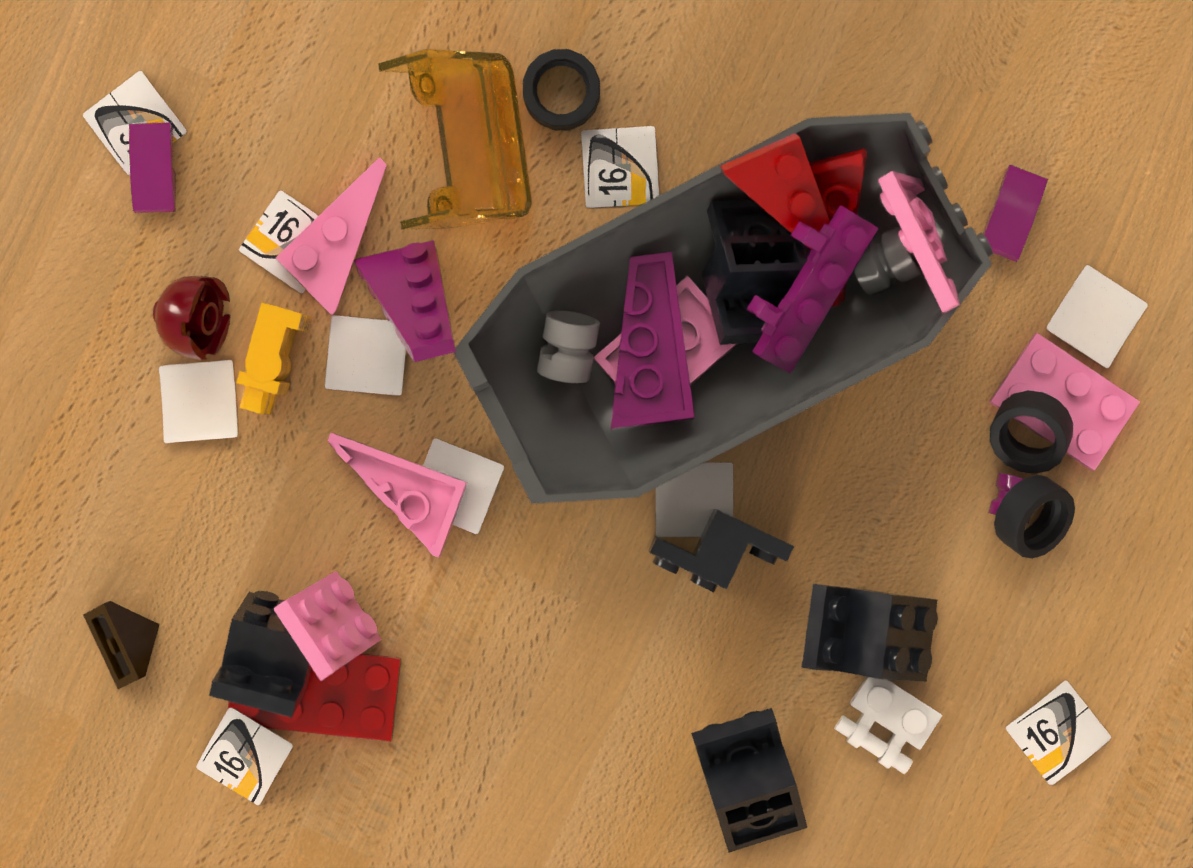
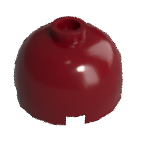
M186 276L174 280L166 287L153 308V319L163 344L179 355L200 360H206L207 354L216 355L220 351L230 325V314L222 316L224 309L223 301L230 302V297L225 284L221 280L208 276Z

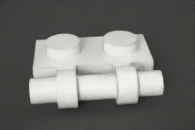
M866 677L849 703L862 712L860 718L855 723L843 715L834 729L847 737V743L855 748L861 746L877 756V762L887 769L892 766L905 774L913 763L912 759L900 752L905 742L907 741L921 750L943 715L889 680ZM875 721L893 732L888 743L869 732Z

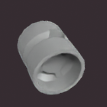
M557 310L546 313L543 338L548 344L540 348L537 372L546 378L560 382L584 383L589 381L594 356L589 352V349L596 346L600 322L591 316L577 312Z

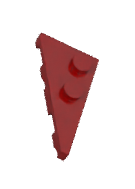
M796 133L720 166L726 177L789 232L793 233L799 221L817 232L821 231L824 224L829 225L830 220L803 144Z
M865 148L809 162L830 221L840 205L858 215L867 158ZM848 280L831 307L838 306L841 301H844Z

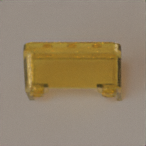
M424 49L378 63L379 72L408 73L410 90L414 98L423 106L436 107L447 187L436 188L429 194L427 201L428 215L400 221L401 229H448L511 220L527 215L531 208L532 198L514 71L509 60L499 53Z

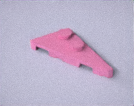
M380 157L276 257L288 272L331 315L337 310L387 166Z
M893 171L878 179L883 190L880 194L881 201L886 210L892 216H896L901 226L898 234L902 244L908 252L914 253L941 311L946 313L960 305L954 281L950 278L947 279L940 265L947 261L939 233L935 227L933 213L916 196L925 190L924 184L920 178Z
M330 433L328 441L336 453L365 481V484L398 516L407 529H410L428 548V551L433 556L440 558L468 482L335 433Z

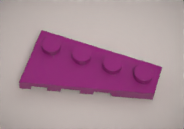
M434 240L423 243H411L403 248L354 259L358 274L367 283L370 293L381 305L383 314L393 324L397 336L414 362L456 352Z
M672 252L630 257L610 430L693 420L694 410Z

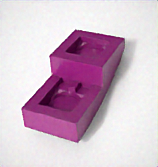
M171 123L129 124L130 181L134 213L176 212V172L173 168V127Z
M1012 165L1008 166L994 207L989 213L983 231L994 254L1015 262L1019 260L1048 182L1047 178Z

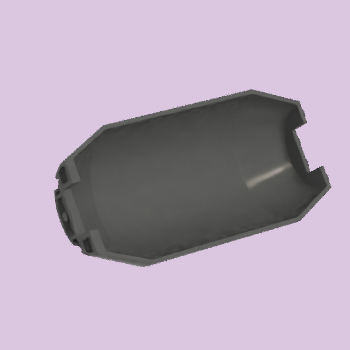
M911 113L807 118L519 268L455 347L456 352L454 355L501 441L531 504L639 497L929 346L960 305L946 313L942 312L924 275L905 283L896 279L895 285L891 286L890 289L873 296L868 295L858 282L853 270L848 278L844 301H841L838 306L830 308L791 374L753 353L752 351L757 343L737 344L690 385L694 410L693 420L610 430L615 383L594 360L590 380L584 383L560 382L546 378L537 372L540 348L548 344L543 338L546 313L550 311L577 312L591 316L600 322L596 346L589 349V352L594 357L621 334L630 257L672 252L676 285L688 276L708 298L702 272L716 244L707 209L711 201L753 200L725 176L720 166L795 133L801 139L809 162L866 149L867 158L858 216L879 228L872 239L878 238L881 241L882 234L885 231L900 226L896 216H892L881 201L880 194L883 190L878 179L893 171L922 180L925 190L916 196L933 213L935 227L939 233L947 261L940 265L947 279L950 278L954 281L958 301L961 305L992 265L989 257L993 256V251L983 233L976 235L972 226L964 228L968 225L967 218L958 203H950L944 191L948 188V184L938 166L933 168L930 166L927 157L931 151L928 145L932 144V138L925 124L921 120L915 122Z

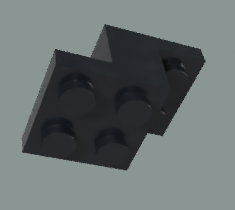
M754 200L711 201L707 214L716 247L702 272V277L720 345L757 343L764 333L761 329L765 321L748 311L747 307L755 295L778 307L807 261L803 244L792 237L791 232Z
M713 509L693 553L657 536L654 537L648 551L655 555L653 564L674 574H677L681 567L693 573L690 579L693 583L715 592L717 586L725 589L728 588L748 544L752 545L750 554L773 565L777 558L787 562L794 546L726 513Z
M813 584L802 668L839 671L877 679L927 682V674L932 664L931 645L933 630L938 620L936 611L937 599L905 596L860 588Z
M268 591L249 592L231 620L222 666L212 680L209 696L293 717L308 687L312 667L273 609L284 602L276 594Z
M772 708L763 711H752L741 718L722 724H711L702 730L691 733L728 853L807 828L798 788L781 741Z

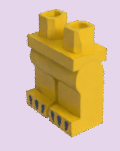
M261 302L245 359L246 371H239L236 381L238 384L245 385L239 408L263 415H271L277 395H287L290 383L284 382V380L291 372L292 363L289 354L296 330L308 332L312 319L311 316Z

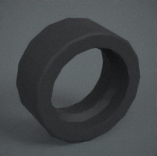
M553 49L539 55L528 66L523 78V100L529 114L540 125L552 130H572L584 125L595 113L600 101V79L594 65L584 55L570 49ZM556 66H567L575 69L582 76L586 85V95L582 104L575 111L567 114H556L548 111L540 103L537 95V85L541 76L547 70Z
M1030 390L1014 393L1004 400L990 426V443L996 456L1005 465L1019 472L1032 474L1049 471L1060 464L1073 437V421L1066 407L1058 399L1044 392ZM1018 416H1031L1045 422L1055 435L1053 445L1039 449L1028 447L1018 442L1008 429L1010 419Z
M1034 475L1024 478L1004 496L997 509L994 521L996 536L1022 557L1033 559L1043 556L1054 549L1066 536L1074 518V498L1067 490L1046 476ZM1044 504V508L1037 520L1025 530L1031 515Z

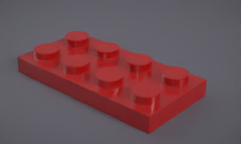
M360 654L322 680L319 679L312 668L308 687L293 717L230 701L228 702V709L233 708L269 729L391 742L393 740L401 658Z

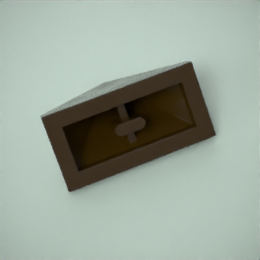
M108 601L83 614L117 689L145 677L160 624L112 601Z

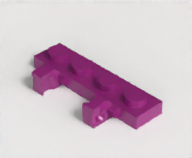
M841 205L829 225L824 224L820 232L799 221L791 236L809 246L812 250L807 257L806 263L778 307L757 295L753 297L747 307L748 311L765 321L761 329L764 333L752 352L791 374L879 228Z

